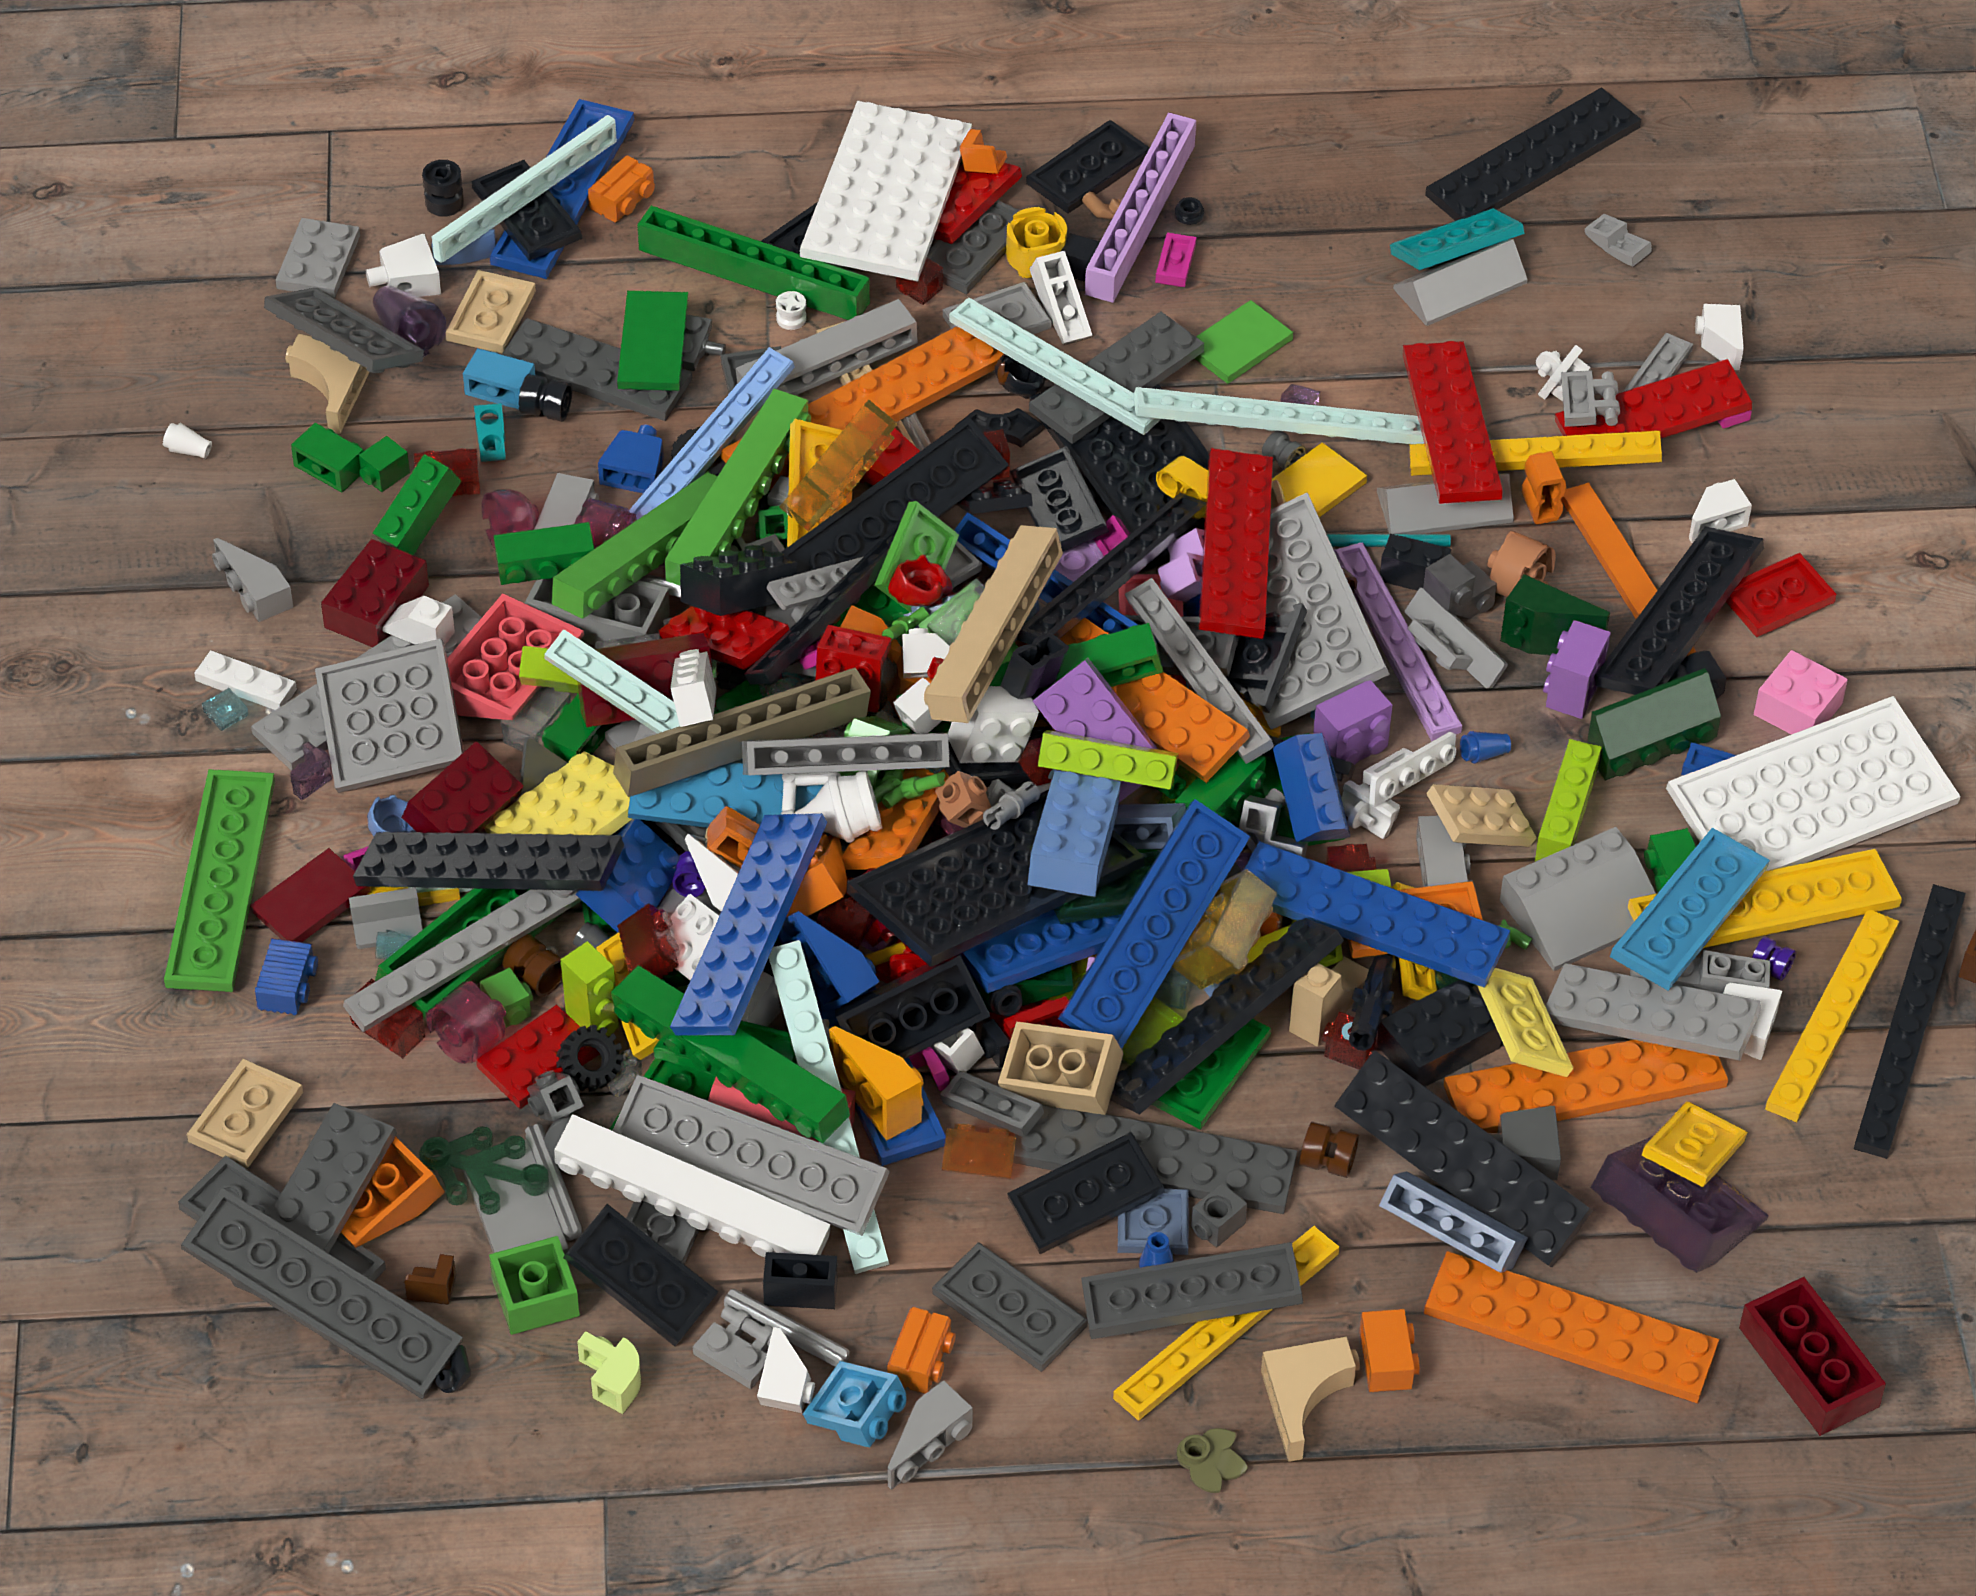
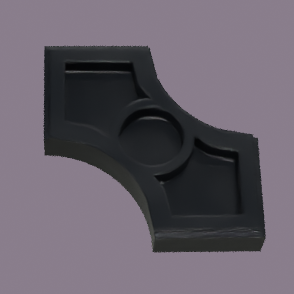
M1019 408L1005 414H989L975 409L960 421L962 422L967 417H970L990 442H1008L1020 448L1042 432V423Z

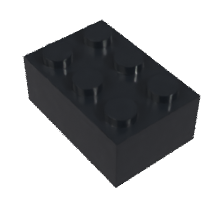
M749 545L745 547L744 551L739 552L721 551L719 556L694 557L693 562L680 564L681 602L719 616L776 604L777 602L767 590V585L771 581L797 575V561L784 557V554L781 552L765 551L764 547L760 545Z
M1461 979L1381 1019L1377 1037V1046L1385 1056L1425 1087L1500 1049L1501 1037L1485 1002L1467 981Z

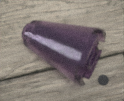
M390 285L380 288L375 293L373 307L382 326L423 349V357L430 353L428 350L435 344L438 346L442 342L446 332V318L438 306Z

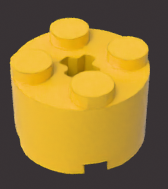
M1026 208L1014 214L1013 220L1010 223L1008 222L1006 257L1009 264L1017 270L1018 275L1022 278L1032 277L1030 267L1036 258L1060 252L1065 246L1067 225L1062 216L1056 212L1052 215L1045 213V208Z

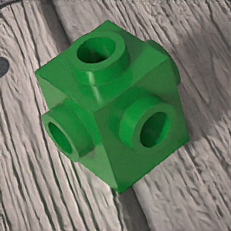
M771 506L768 510H758L759 522L755 523L757 540L775 534L784 549H786L788 508L786 506ZM781 528L785 529V533H777V531Z

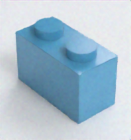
M477 348L463 372L465 395L497 404L502 403L504 406L519 410V394L523 380L527 374L535 375V366L533 363Z

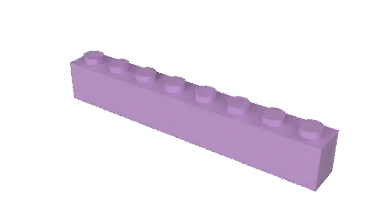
M1168 112L1086 268L1085 295L1112 303L1116 299L1195 147L1196 120Z

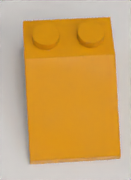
M836 1026L830 1028L829 1044L839 1082L845 1089L856 1091L855 1102L886 1141L921 1123L922 1106L924 1105L922 1086L924 1082L919 1071L915 1067L911 1068L902 1057Z

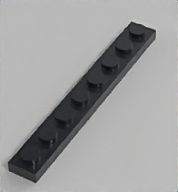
M900 522L744 673L750 685L765 684L768 686L779 681L782 677V672L788 666L798 662L802 658V653L822 638L821 634L826 630L827 626L839 622L842 618L841 614L851 605L857 604L861 600V595L868 588L875 585Z

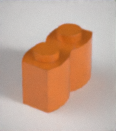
M1552 451L1530 455L1524 467L1527 477L1522 484V495L1536 525L1557 521L1563 511L1561 498L1566 490L1564 477Z

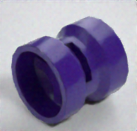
M686 851L678 859L676 872L673 877V887L677 893L684 897H687L689 894L698 897L704 892L705 886L690 851Z
M1764 936L1756 947L1752 958L1770 961L1771 976L1782 981L1793 965L1796 951L1787 946L1782 948L1776 944L1775 940Z

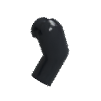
M459 1345L451 1356V1368L443 1370L444 1375L438 1373L436 1377V1384L444 1393L458 1391L471 1375L466 1348L463 1345Z

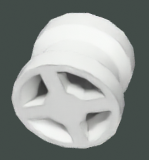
M787 291L780 294L776 299V321L778 325L787 330H795L804 326L806 323L805 297L795 291Z

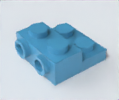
M839 1361L804 1411L803 1416L807 1424L835 1430L841 1441L870 1448L876 1439H882L886 1435L888 1421L893 1413L901 1412L904 1409L906 1392L898 1375Z

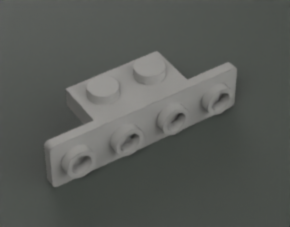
M863 557L771 581L767 585V590L782 610L794 608L791 616L797 623Z
M1419 588L1405 609V614L1413 620L1407 629L1416 637L1415 642L1420 647L1432 651L1437 656V663L1448 670L1453 668L1467 670L1485 688H1493L1507 668V662L1456 615L1447 612L1423 588Z

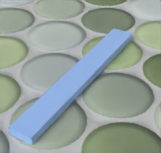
M769 347L615 526L616 532L619 533L701 477L720 456L721 450L732 442L761 408L772 390L777 389L795 368L794 362Z

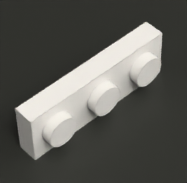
M211 650L194 672L197 682L273 710L286 704L297 690L296 681Z

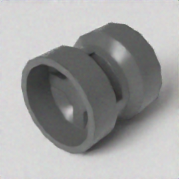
M1277 430L1266 439L1262 447V455L1273 457V461L1276 460L1278 466L1283 470L1304 456L1306 451L1302 444L1297 441H1290L1286 433Z

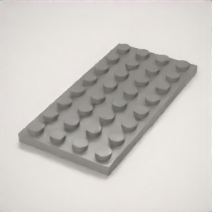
M1308 492L1270 510L1266 614L1275 611L1276 615L1279 616L1294 611L1293 605L1303 603L1307 609V614L1270 713L1263 712L1271 730L1315 710L1316 705L1365 681L1371 680L1375 682L1390 675Z

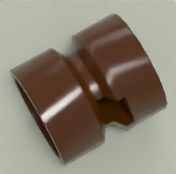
M526 934L513 942L503 958V968H511L518 980L526 982L530 990L539 997L546 996L554 991L562 982L560 960L562 958L552 950H546L547 947L531 934Z
M1312 1121L1303 1142L1300 1165L1316 1170L1325 1166L1328 1173L1348 1178L1356 1156L1359 1134L1342 1129L1337 1133H1333L1331 1126ZM1331 1143L1338 1144L1334 1158L1328 1157Z

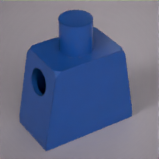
M644 424L639 427L637 433L627 430L619 431L598 462L599 484L644 493L662 472L664 460L663 440L660 437H656V429Z

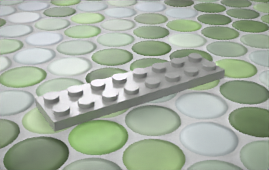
M456 594L442 602L452 606L455 633L445 644L447 658L482 618ZM391 635L355 659L415 644ZM317 684L251 726L252 734L292 772L328 749Z
M640 1075L636 1076L612 1130L860 1236L864 1234L890 1173L883 1166Z

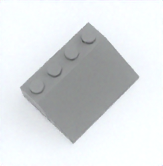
M1614 827L1504 875L1500 902L1522 931L1533 939L1532 944L1552 970L1555 971L1562 968L1564 963L1571 964L1616 944L1634 923L1627 908L1629 899L1656 893L1635 850L1618 828Z

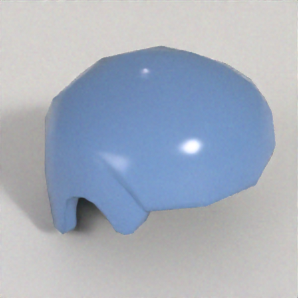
M396 795L383 799L377 797L374 800L367 815L368 829L373 837L376 832H416L401 818L407 806V801L397 798Z

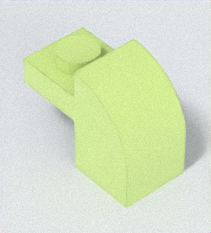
M585 1331L577 1341L580 1362L597 1370L591 1378L592 1396L595 1400L623 1414L636 1398L641 1386L638 1352L634 1345L624 1337L614 1347L606 1338L601 1336L595 1337Z

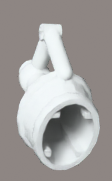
M859 771L853 776H841L839 772L782 775L783 812L781 814L822 813L828 822L824 832L843 839L848 843L853 842L856 837L869 830L879 831L882 829L876 798L867 771ZM824 785L814 799L803 808L795 811L797 786Z

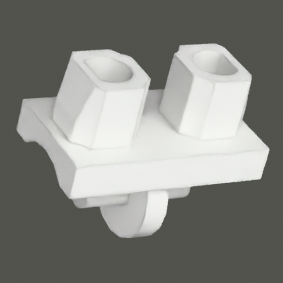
M1575 345L1563 362H1561L1560 353L1557 351H1545L1539 354L1536 359L1539 375L1542 377L1546 375L1551 376L1538 393L1544 400L1551 393L1563 401L1561 372L1589 371L1590 367L1578 358L1583 351L1580 347Z
M1351 780L1347 781L1344 784L1341 799L1345 815L1348 817V825L1354 829L1361 825L1382 839L1388 837L1393 822L1397 819L1400 805L1390 799L1374 807L1369 804V785L1365 783L1357 785Z

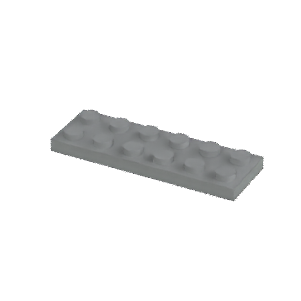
M1564 963L1545 1006L1553 1024L1739 1061L1742 1058L1761 1011L1759 1000L1676 984L1667 991L1645 978Z

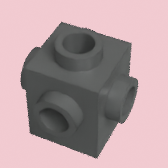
M554 1070L547 1071L535 1078V1084L527 1087L531 1096L528 1098V1104L536 1117L540 1116V1119L555 1122L561 1118L571 1117L574 1111L584 1106L579 1096L580 1089L570 1075L555 1073ZM551 1092L553 1093L552 1099L549 1096Z

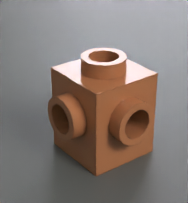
M957 771L946 779L943 786L935 790L940 801L939 808L948 822L963 828L982 820L983 813L991 808L985 793L987 790L986 786L977 776Z

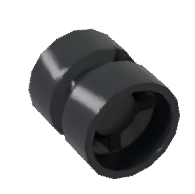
M440 159L427 164L422 172L427 210L433 215L441 217L456 214L464 205L462 176L459 165L450 160Z
M527 374L519 394L518 405L520 413L539 416L543 412L544 416H547L548 419L563 422L567 418L571 407L572 384L554 379L548 383L546 377Z

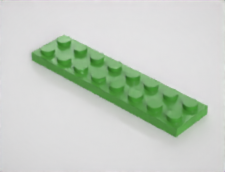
M208 769L164 977L165 988L233 992L275 785L274 773Z

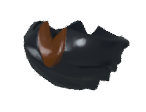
M1003 354L995 365V373L999 384L1008 392L1025 399L1035 395L1047 380V378L1006 354Z

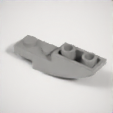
M1703 950L1701 957H1695L1674 984L1717 993H1723L1728 983L1769 988L1770 961ZM1630 969V976L1645 978Z

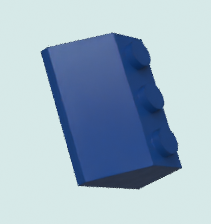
M1323 734L1295 735L1274 746V756L1296 842L1350 837L1328 742Z

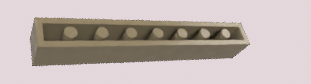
M852 668L714 714L713 720L683 727L679 726L616 747L613 774L626 795L631 797L742 759V741L805 738L852 722L853 718L866 717L871 690L857 669Z

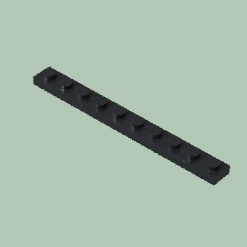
M1183 493L1176 495L1024 623L1018 633L1017 640L1032 644L1036 637L1047 633H1052L1059 639L1201 519L1206 512V502Z
M1935 884L1932 886L1857 1134L1854 1150L1885 1159L1888 1158L1966 894L1964 892Z

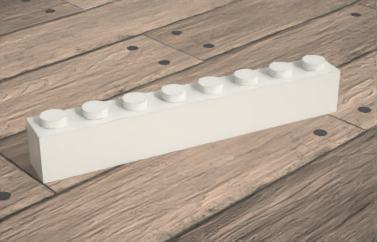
M573 1114L554 1150L555 1163L564 1172L571 1175L582 1174L589 1177L592 1183L601 1188L608 1189L612 1187L621 1191L631 1201L638 1203L645 1201L654 1205L655 1209L664 1215L674 1216L675 1214L687 1219V1222L697 1229L706 1230L708 1228L719 1233L722 1239L729 1243L738 1244L740 1242L750 1246L756 1254L762 1257L766 1256V1252L821 1255L829 1238L831 1224Z

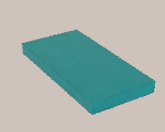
M1492 208L1471 217L1391 243L1390 251L1391 255L1418 270H1422L1525 234L1524 226L1521 222Z

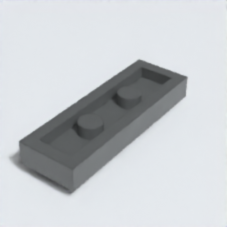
M962 1071L956 1074L940 1094L943 1104L1024 1138L1044 1114L1040 1103Z

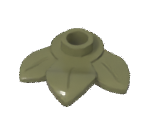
M1214 1428L1208 1430L1202 1436L1189 1435L1177 1447V1460L1183 1467L1189 1469L1192 1482L1197 1487L1210 1493H1219L1222 1487V1480L1236 1479L1246 1473L1248 1468L1244 1460L1230 1449L1234 1444L1236 1433L1227 1429ZM1192 1452H1196L1200 1454V1456L1195 1457L1189 1454Z

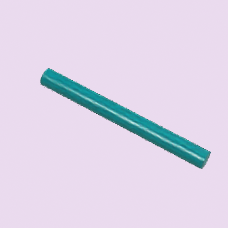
M1327 534L1332 547H1346L1362 542L1365 547H1385L1390 535ZM1395 534L1443 547L1451 546L1450 534Z

